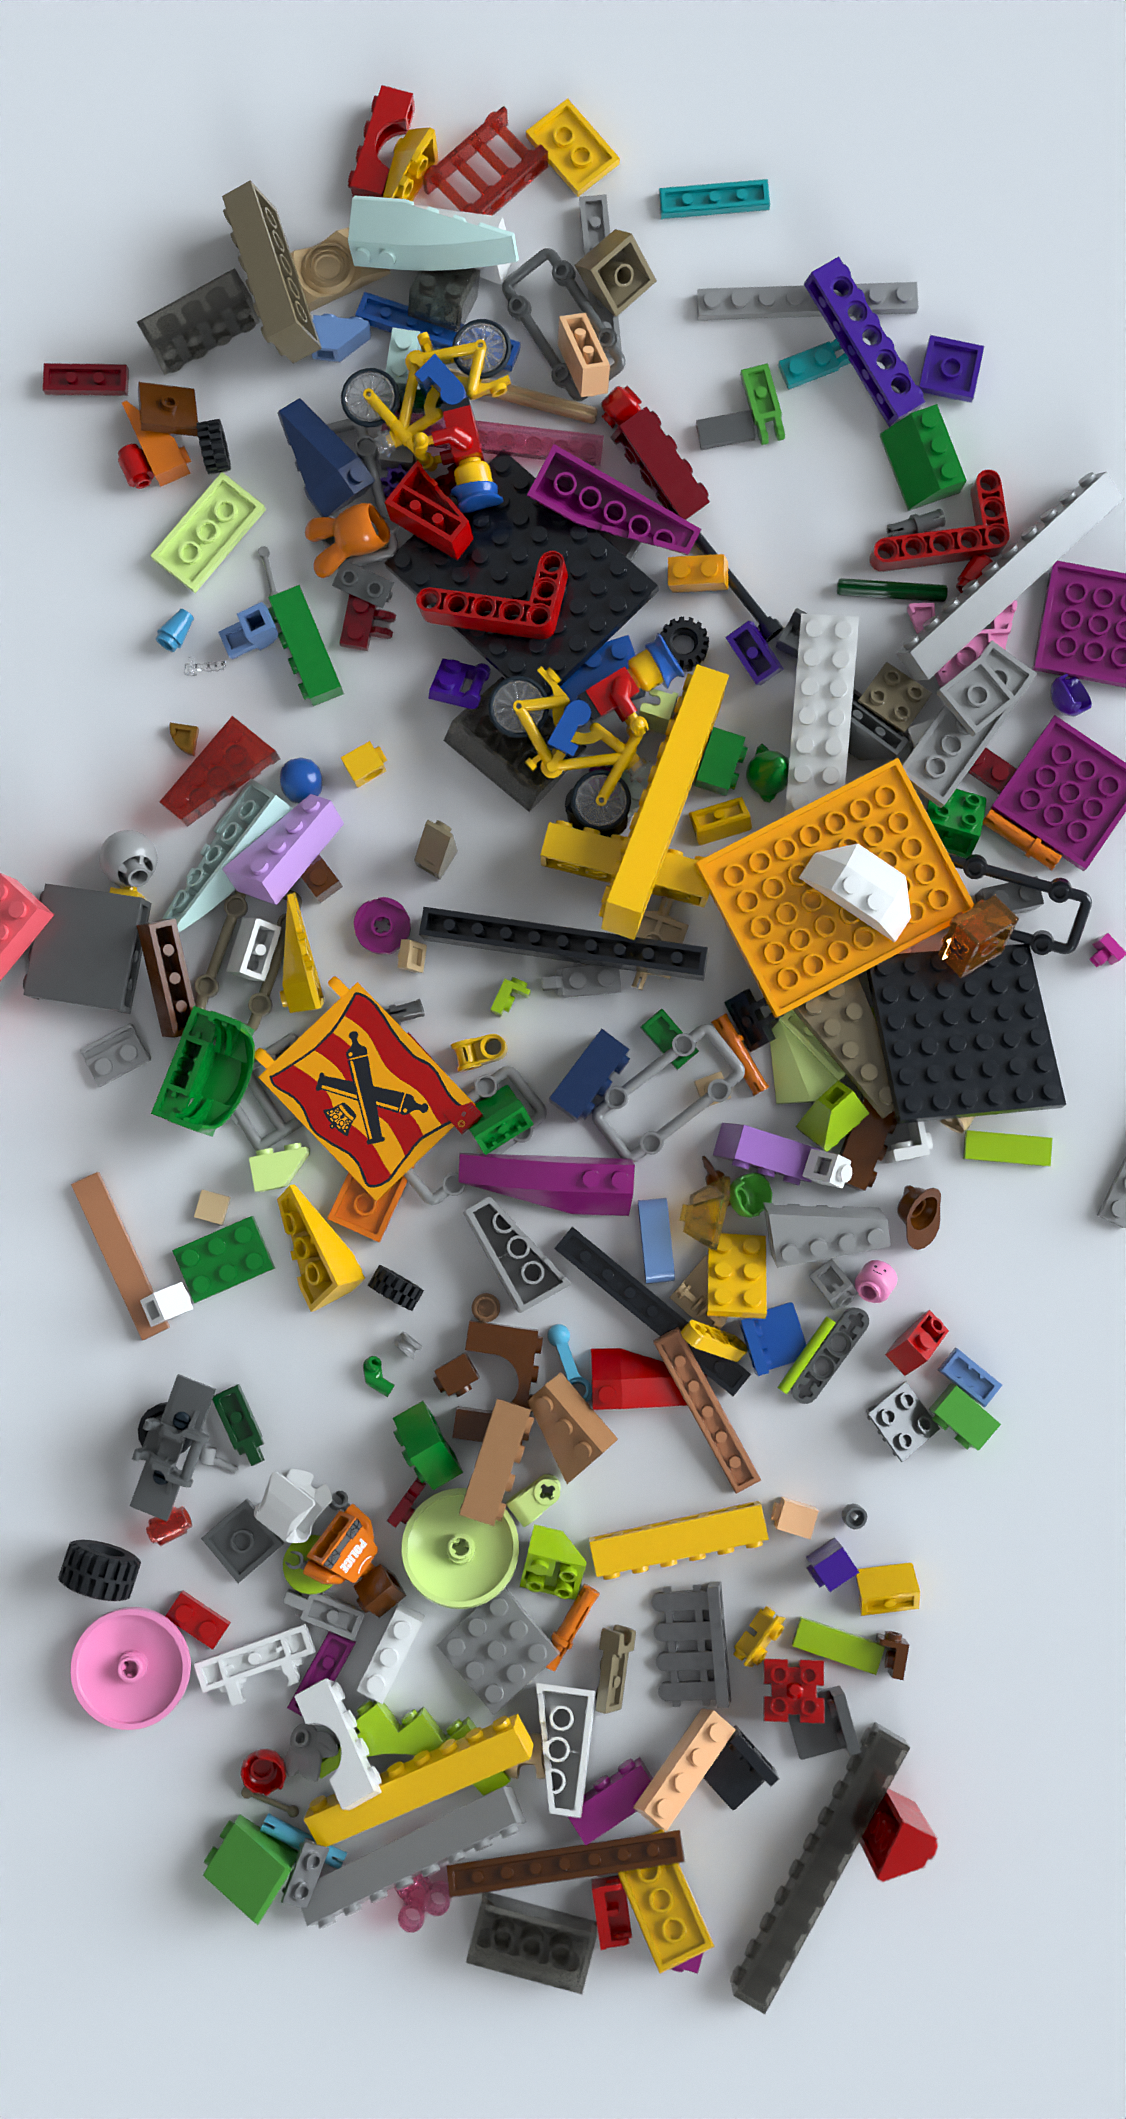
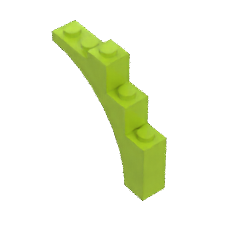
M368 1699L356 1710L358 1714L355 1718L358 1730L355 1729L359 1739L362 1738L365 1741L369 1750V1755L366 1757L381 1754H409L416 1756L424 1750L430 1752L439 1748L442 1743L449 1739H455L456 1741L465 1737L469 1731L477 1728L468 1716L463 1721L460 1719L454 1721L446 1729L447 1734L445 1735L425 1707L418 1712L415 1709L411 1710L401 1719L403 1723L401 1725L385 1703L372 1702L371 1699ZM340 1744L337 1745L338 1754L336 1756L322 1758L320 1779L339 1767L341 1761ZM502 1771L473 1785L485 1796L501 1787H505L511 1782V1777Z

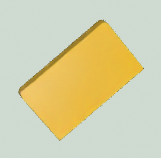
M912 1563L858 1569L860 1573L855 1576L859 1589L861 1616L919 1609L920 1589Z

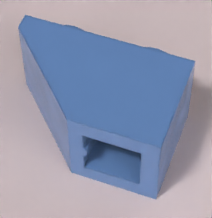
M333 314L313 315V323L322 349L312 353L313 359L341 362L371 339L369 321L360 317L353 316L348 319L339 318Z

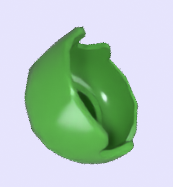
M756 1172L748 1173L737 1177L732 1182L728 1190V1198L731 1207L739 1216L752 1218L760 1216V1213L764 1211L763 1202L772 1203V1190L770 1183L764 1175Z

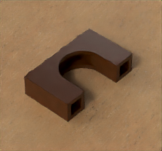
M470 1320L465 1350L494 1354L508 1360L515 1368L519 1381L517 1394L510 1403L531 1410L528 1404V1400L533 1396V1394H530L531 1383H537L539 1366L534 1365L535 1354H541L543 1337L538 1336L539 1330ZM458 1406L456 1408L452 1438L483 1442L493 1410ZM523 1433L520 1445H522L523 1441H529V1435Z

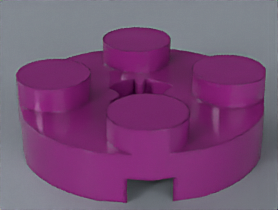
M380 897L370 902L367 901L358 909L354 918V930L357 939L366 950L380 955L393 954L400 949L401 939L409 938L411 922L406 910L398 901L388 897ZM387 919L389 921L387 925H390L389 930L382 933L376 932L375 930L378 927H374L375 923Z

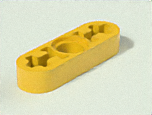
M690 1320L681 1331L685 1341L694 1348L734 1362H739L748 1352L745 1343L734 1334L695 1320Z

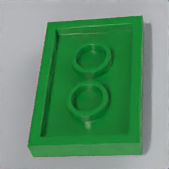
M254 1216L245 1218L172 1250L194 1303L275 1269Z

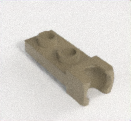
M615 1625L613 1631L607 1628L601 1630L599 1649L603 1650V1657L600 1661V1680L596 1691V1711L603 1714L622 1709L629 1652L634 1651L636 1631L634 1629Z

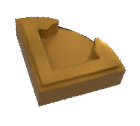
M170 722V734L175 744L184 753L195 756L199 728L197 726Z

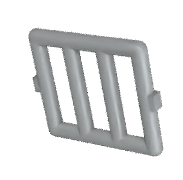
M290 1033L265 1050L276 1060L278 1058L277 1055L288 1049L299 1037L295 1033ZM254 1057L248 1086L276 1130L261 1139L240 1104L230 1118L235 1125L239 1124L255 1151L268 1149L302 1127L303 1124L297 1117L287 1123L284 1122L253 1073V1070L262 1065Z

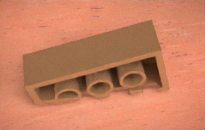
M496 1399L459 1515L494 1526L495 1520L501 1522L506 1508V1504L501 1503L504 1492H511L516 1476L511 1474L514 1462L520 1464L525 1446L520 1445L523 1433L529 1435L534 1418L529 1416L530 1409Z

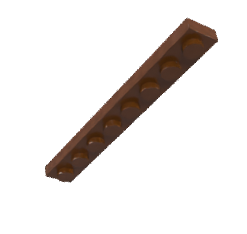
M675 1830L590 1843L586 1846L583 1844L446 1865L449 1897L455 1898L685 1863L681 1831Z

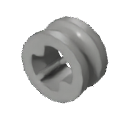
M402 1331L400 1334L401 1339L395 1340L394 1344L403 1353L414 1359L416 1356L415 1351L421 1350L422 1346Z

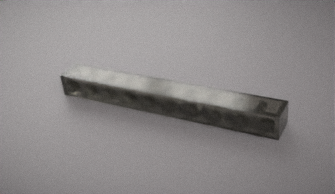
M874 1722L872 1728L868 1727L863 1733L860 1741L862 1744L860 1748L861 1753L850 1757L846 1766L848 1772L843 1781L838 1780L835 1784L831 1803L828 1807L824 1806L817 1819L819 1825L814 1834L810 1832L806 1837L802 1856L799 1860L795 1859L788 1872L790 1878L785 1887L781 1885L777 1890L773 1909L770 1913L766 1912L759 1925L761 1930L756 1940L753 1938L750 1940L745 1950L746 1958L741 1966L737 1965L731 1975L730 1982L733 1996L763 2014H766L911 1748L905 1739Z

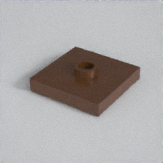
M145 382L138 383L137 390L142 431L198 436V416L194 388Z

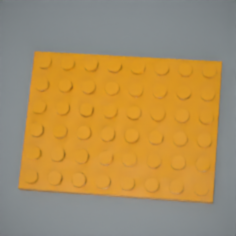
M899 758L695 863L775 1018L978 911ZM858 843L906 876L911 918L896 942H893L799 878L814 853Z

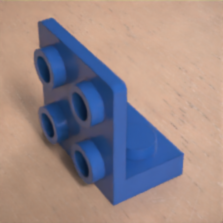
M792 1302L767 1309L766 1319L737 1318L754 1373L757 1376L768 1374L771 1369L795 1362L806 1346L800 1322Z

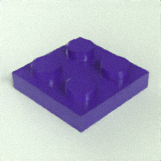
M930 335L919 382L922 392L972 403L984 346Z

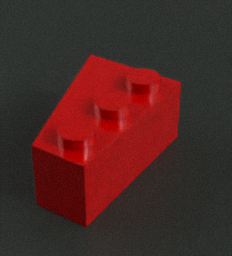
M417 460L384 502L390 521L458 560L473 540L469 521L452 500L442 492L437 482L427 474L422 464Z

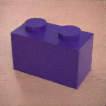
M747 621L725 637L756 685L764 684L784 670L754 622Z
M835 1538L806 1556L810 1563L806 1569L819 1588L825 1585L829 1592L860 1573L845 1549Z

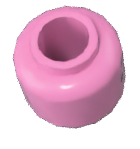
M880 1260L867 1262L855 1278V1288L860 1297L872 1303H881L887 1300L897 1285V1275L894 1269L886 1262Z

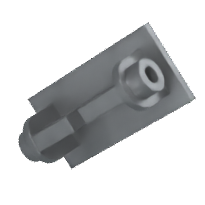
M305 1838L304 1842L299 1844L300 1849L294 1863V1869L291 1870L287 1884L282 1889L284 1893L281 1900L282 1903L302 1908L308 1907L329 1851L328 1847L317 1845L314 1840Z

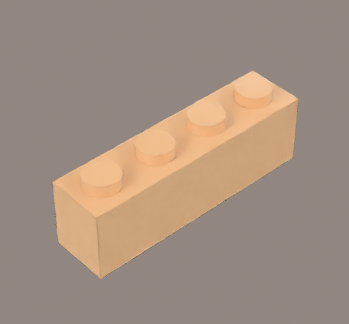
M702 1708L633 1808L653 1826L667 1831L736 1729L714 1710Z

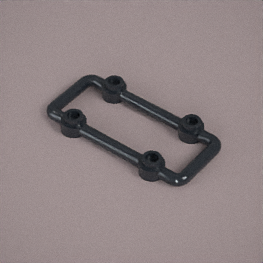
M978 854L970 855L967 858L950 855L954 866L963 869L965 875L970 879H980L985 875L1046 892L1049 898L1056 903H1063L1068 899L1080 902L1067 943L1055 941L1052 934L1045 930H1039L1034 934H1030L970 916L949 926L951 930L960 932L966 928H971L1030 945L1031 950L1038 955H1046L1051 951L1059 954H1070L1076 950L1092 907V899L1087 892L1072 888L1071 883L1065 878H1055L1050 882L988 865L986 859Z

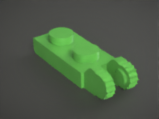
M768 363L742 369L740 376L754 426H757L761 445L768 444L769 435L765 423L773 421L775 436L778 441L785 440V431L781 419L782 412Z

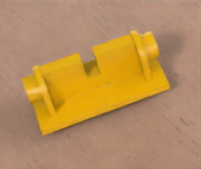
M767 1605L764 1609L760 1608L749 1625L757 1632L755 1637L748 1631H745L734 1646L735 1651L733 1655L741 1661L747 1658L743 1664L747 1667H753L755 1664L758 1666L767 1655L768 1651L765 1649L770 1641L777 1640L784 1630L782 1624L786 1618L778 1615L774 1618L773 1616L776 1612Z

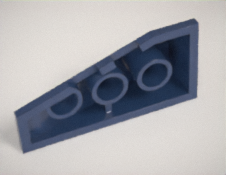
M301 398L277 412L288 445L292 447L296 468L298 472H301L306 496L321 517H330L368 491L375 482V479L363 462Z

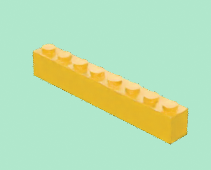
M518 1713L510 1717H499L488 1727L483 1729L481 1727L474 1728L465 1737L456 1741L455 1739H449L433 1751L424 1750L410 1761L394 1763L387 1771L379 1774L381 1783L378 1785L382 1793L351 1810L341 1809L335 1793L327 1797L321 1795L315 1798L309 1804L304 1821L317 1845L328 1847L523 1763L531 1758L534 1744Z

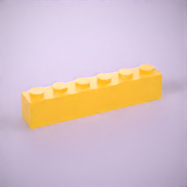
M759 1501L589 1537L596 1576H603L604 1580L620 1577V1572L631 1570L633 1574L642 1573L649 1570L648 1566L660 1564V1567L673 1566L677 1564L678 1559L687 1557L689 1561L701 1560L706 1558L705 1553L717 1551L718 1555L732 1553L735 1551L734 1547L745 1545L747 1549L756 1548L763 1545L762 1541L769 1540L762 1506Z

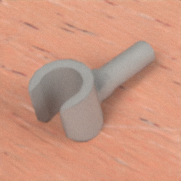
M203 1445L199 1456L201 1463L216 1465L232 1473L236 1472L237 1466L215 1457L217 1448Z

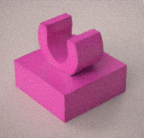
M1106 933L1092 944L1097 952L1089 960L1096 968L1106 961L1113 965L1126 955V951L1109 933Z

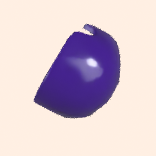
M1064 674L1053 681L1050 693L1051 700L1055 708L1062 714L1072 717L1078 716L1092 707V702L1080 680L1076 677L1065 679L1069 675Z

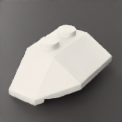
M858 843L814 853L799 876L801 880L893 942H896L911 918L906 876Z

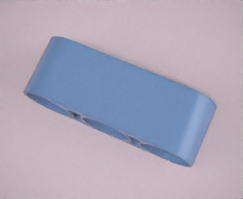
M667 1198L638 1200L646 1284L675 1281Z

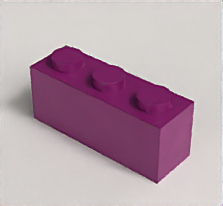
M640 1757L635 1761L629 1759L623 1762L618 1767L617 1773L611 1777L605 1775L593 1784L594 1788L584 1794L581 1818L567 1816L585 1846L637 1812L633 1807L653 1779Z

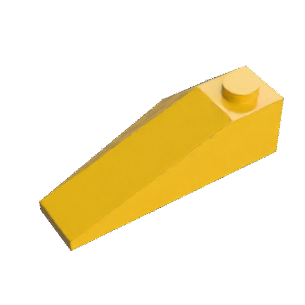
M296 892L287 895L283 990L279 991L283 1007H288L290 1013L319 1009L325 1003Z
M290 1185L277 1198L285 1233L291 1235L294 1250L290 1251L292 1260H297L301 1274L300 1277H297L298 1285L310 1311L313 1312L352 1292L365 1277L352 1251L296 1185Z

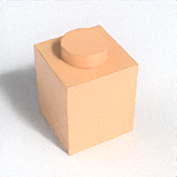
M781 1497L780 1503L776 1502L774 1504L771 1519L775 1520L774 1526L776 1529L811 1539L819 1511L814 1506Z

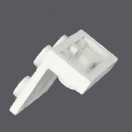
M924 1122L907 1123L910 1141L891 1145V1151L885 1154L886 1164L930 1155L929 1149L933 1148L930 1132H925Z

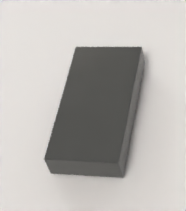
M751 410L696 420L701 450L753 441L756 438Z

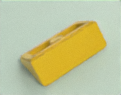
M742 797L689 813L699 845L752 829L751 816Z

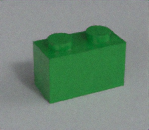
M713 727L694 786L723 796L727 795L729 788L735 790L739 778V773H736L735 769L738 762L743 764L748 747L743 746L746 737Z

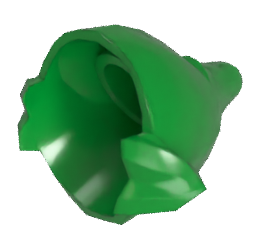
M763 743L757 747L755 756L748 763L746 779L750 787L759 794L764 802L770 803L779 792L787 787L789 760L778 751H769Z

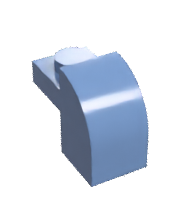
M263 602L237 613L240 622L218 632L227 654L232 660L255 648L259 650L266 648L279 635L270 612Z

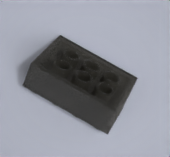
M502 676L480 695L481 699L477 708H466L452 720L443 741L530 812L567 771H562L561 775L556 778H548L541 771L542 760L536 764L537 768L532 771L525 764V761L528 758L532 760L538 753L528 736L522 738L507 736L500 732L492 723L488 711L489 697L497 684L505 679ZM511 683L503 687L497 694L494 712L500 724L511 731L522 732L525 730L513 710V704L517 700H527L528 698ZM517 705L516 708L520 709L521 705ZM543 710L529 712L535 725L539 722ZM548 715L545 724L539 730L546 744L555 730L553 718ZM576 744L578 748L573 758L580 757L587 746Z

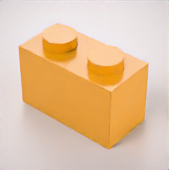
M724 554L668 557V586L673 593L728 590V561Z

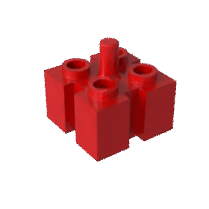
M764 1659L763 1685H771V1696L763 1697V1722H788V1715H799V1723L824 1724V1698H817V1686H824V1661L799 1660V1667H788V1659Z

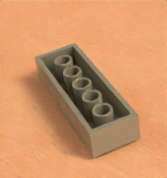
M249 180L222 196L225 205L223 213L228 223L232 226L233 232L230 235L240 252L238 260L248 277L245 282L255 299L253 307L263 324L260 328L262 335L268 343L272 342L281 356L285 355L294 364L322 349L277 209Z

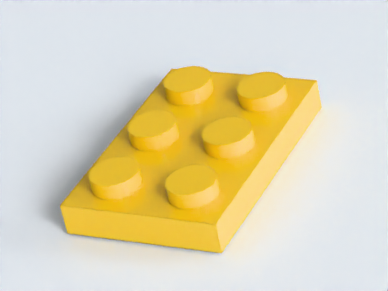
M568 98L526 130V138L577 197L620 164L619 156Z
M708 1233L707 1316L766 1319V1236Z

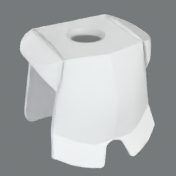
M290 1469L286 1478L278 1472H273L262 1502L254 1508V1516L285 1542H306L311 1535L312 1524L332 1502V1495L326 1484L318 1489L311 1486L314 1476L310 1472Z

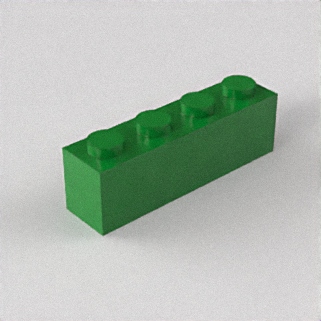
M300 585L268 597L272 605L268 608L274 624L279 622L282 630L278 635L283 649L289 648L292 657L288 658L293 674L299 673L303 681L298 686L304 700L309 698L312 705L316 706L343 695L344 692Z

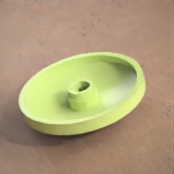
M467 1488L448 1489L425 1500L408 1520L402 1538V1560L407 1576L413 1586L431 1602L452 1609L477 1607L496 1597L510 1582L519 1557L517 1529L506 1509L501 1522L495 1520L494 1526L459 1515Z

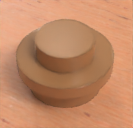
M480 1294L472 1303V1313L481 1322H491L500 1313V1302L492 1294Z

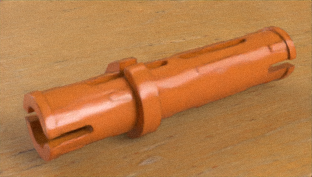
M992 808L983 819V825L1024 851L1026 857H1033L1051 871L1062 857L1061 854L1059 855L1041 843L1042 839L1039 837L1035 839Z
M727 1013L711 1022L712 1025H714L717 1032L742 1062L745 1068L744 1079L753 1096L769 1088V1085L765 1082L742 1040L744 1038L742 1034L738 1035Z
M583 1584L557 1632L554 1631L551 1635V1642L560 1654L546 1668L556 1671L566 1651L572 1648L574 1644L572 1641L600 1595L591 1586Z

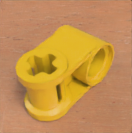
M488 1034L451 1044V1049L455 1050L457 1056L458 1072L473 1070L485 1064L499 1061L506 1056L508 1051L505 1040L497 1034ZM492 1040H497L501 1043V1050L496 1055H490L487 1052V1044Z

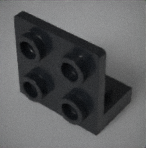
M737 1725L734 1726L735 1732L703 1777L731 1810L737 1809L765 1781L772 1787L779 1780L773 1765Z

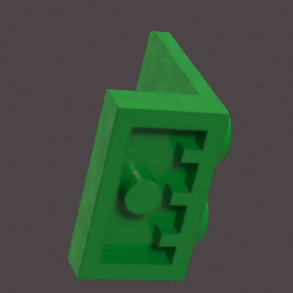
M956 789L942 808L932 801H928L926 812L948 853L963 858L972 855L981 836L987 798Z
M505 1085L497 1090L494 1096L484 1098L476 1103V1107L483 1114V1117L469 1130L483 1153L487 1155L533 1126L534 1123L509 1085Z

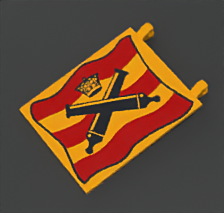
M334 976L328 981V985L341 998L276 1060L265 1049L258 1048L255 1051V1058L266 1068L258 1078L374 1200L378 1201L454 1127L442 1112L472 1102L475 1106L476 1104L358 982L351 989H348L339 978Z

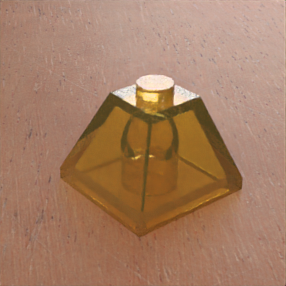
M724 1175L691 1194L688 1205L682 1204L679 1221L684 1222L683 1232L713 1250H717L730 1199V1176Z

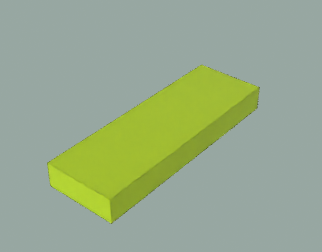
M966 1130L963 1159L1049 1167L1051 1166L1053 1138Z
M800 1616L792 1641L793 1647L874 1675L877 1674L885 1646L879 1645L877 1642Z

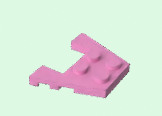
M1014 600L991 622V629H983L934 674L940 687H943L976 661L991 640L1006 650L1005 647L1008 635L1011 632L1014 612L1017 608V600ZM910 603L908 605L907 612L917 634L924 629L922 625L928 619L935 616L934 603Z

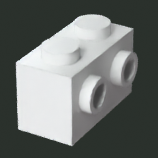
M243 918L226 972L250 981H265L282 927L259 918Z

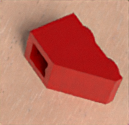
M928 1310L893 1343L885 1355L906 1376L929 1360L949 1330L939 1318Z

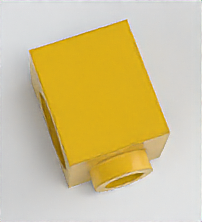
M370 741L340 757L357 788L386 772L383 763L387 759L379 746L374 748Z

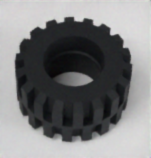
M94 1540L71 1541L58 1580L68 1589L90 1598L104 1601H123L131 1596L141 1561L133 1553L112 1544Z

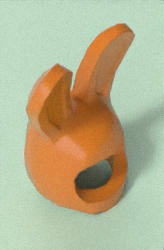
M361 503L349 507L336 518H313L305 527V537L312 542L335 537V543L326 548L314 560V571L320 578H327L332 575L345 559L350 556L365 555L381 549L389 543L391 536L388 524L370 503ZM372 523L376 526L378 530V536L372 526Z

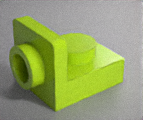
M512 977L511 981L504 978L490 1009L491 1013L500 1017L504 1011L509 1013L516 998L511 995L512 992L528 998L531 990L526 988L528 984L515 977Z

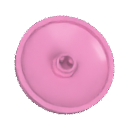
M124 1607L113 1610L93 1622L78 1640L71 1660L72 1687L85 1711L95 1720L106 1726L121 1730H136L151 1726L165 1718L175 1708L187 1689L191 1672V1660L187 1643L174 1623L156 1611L142 1607Z

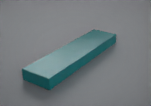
M768 179L659 188L661 219L769 210Z

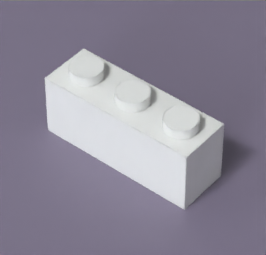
M401 1603L398 1604L356 1691L381 1704L384 1703L423 1623L425 1615Z

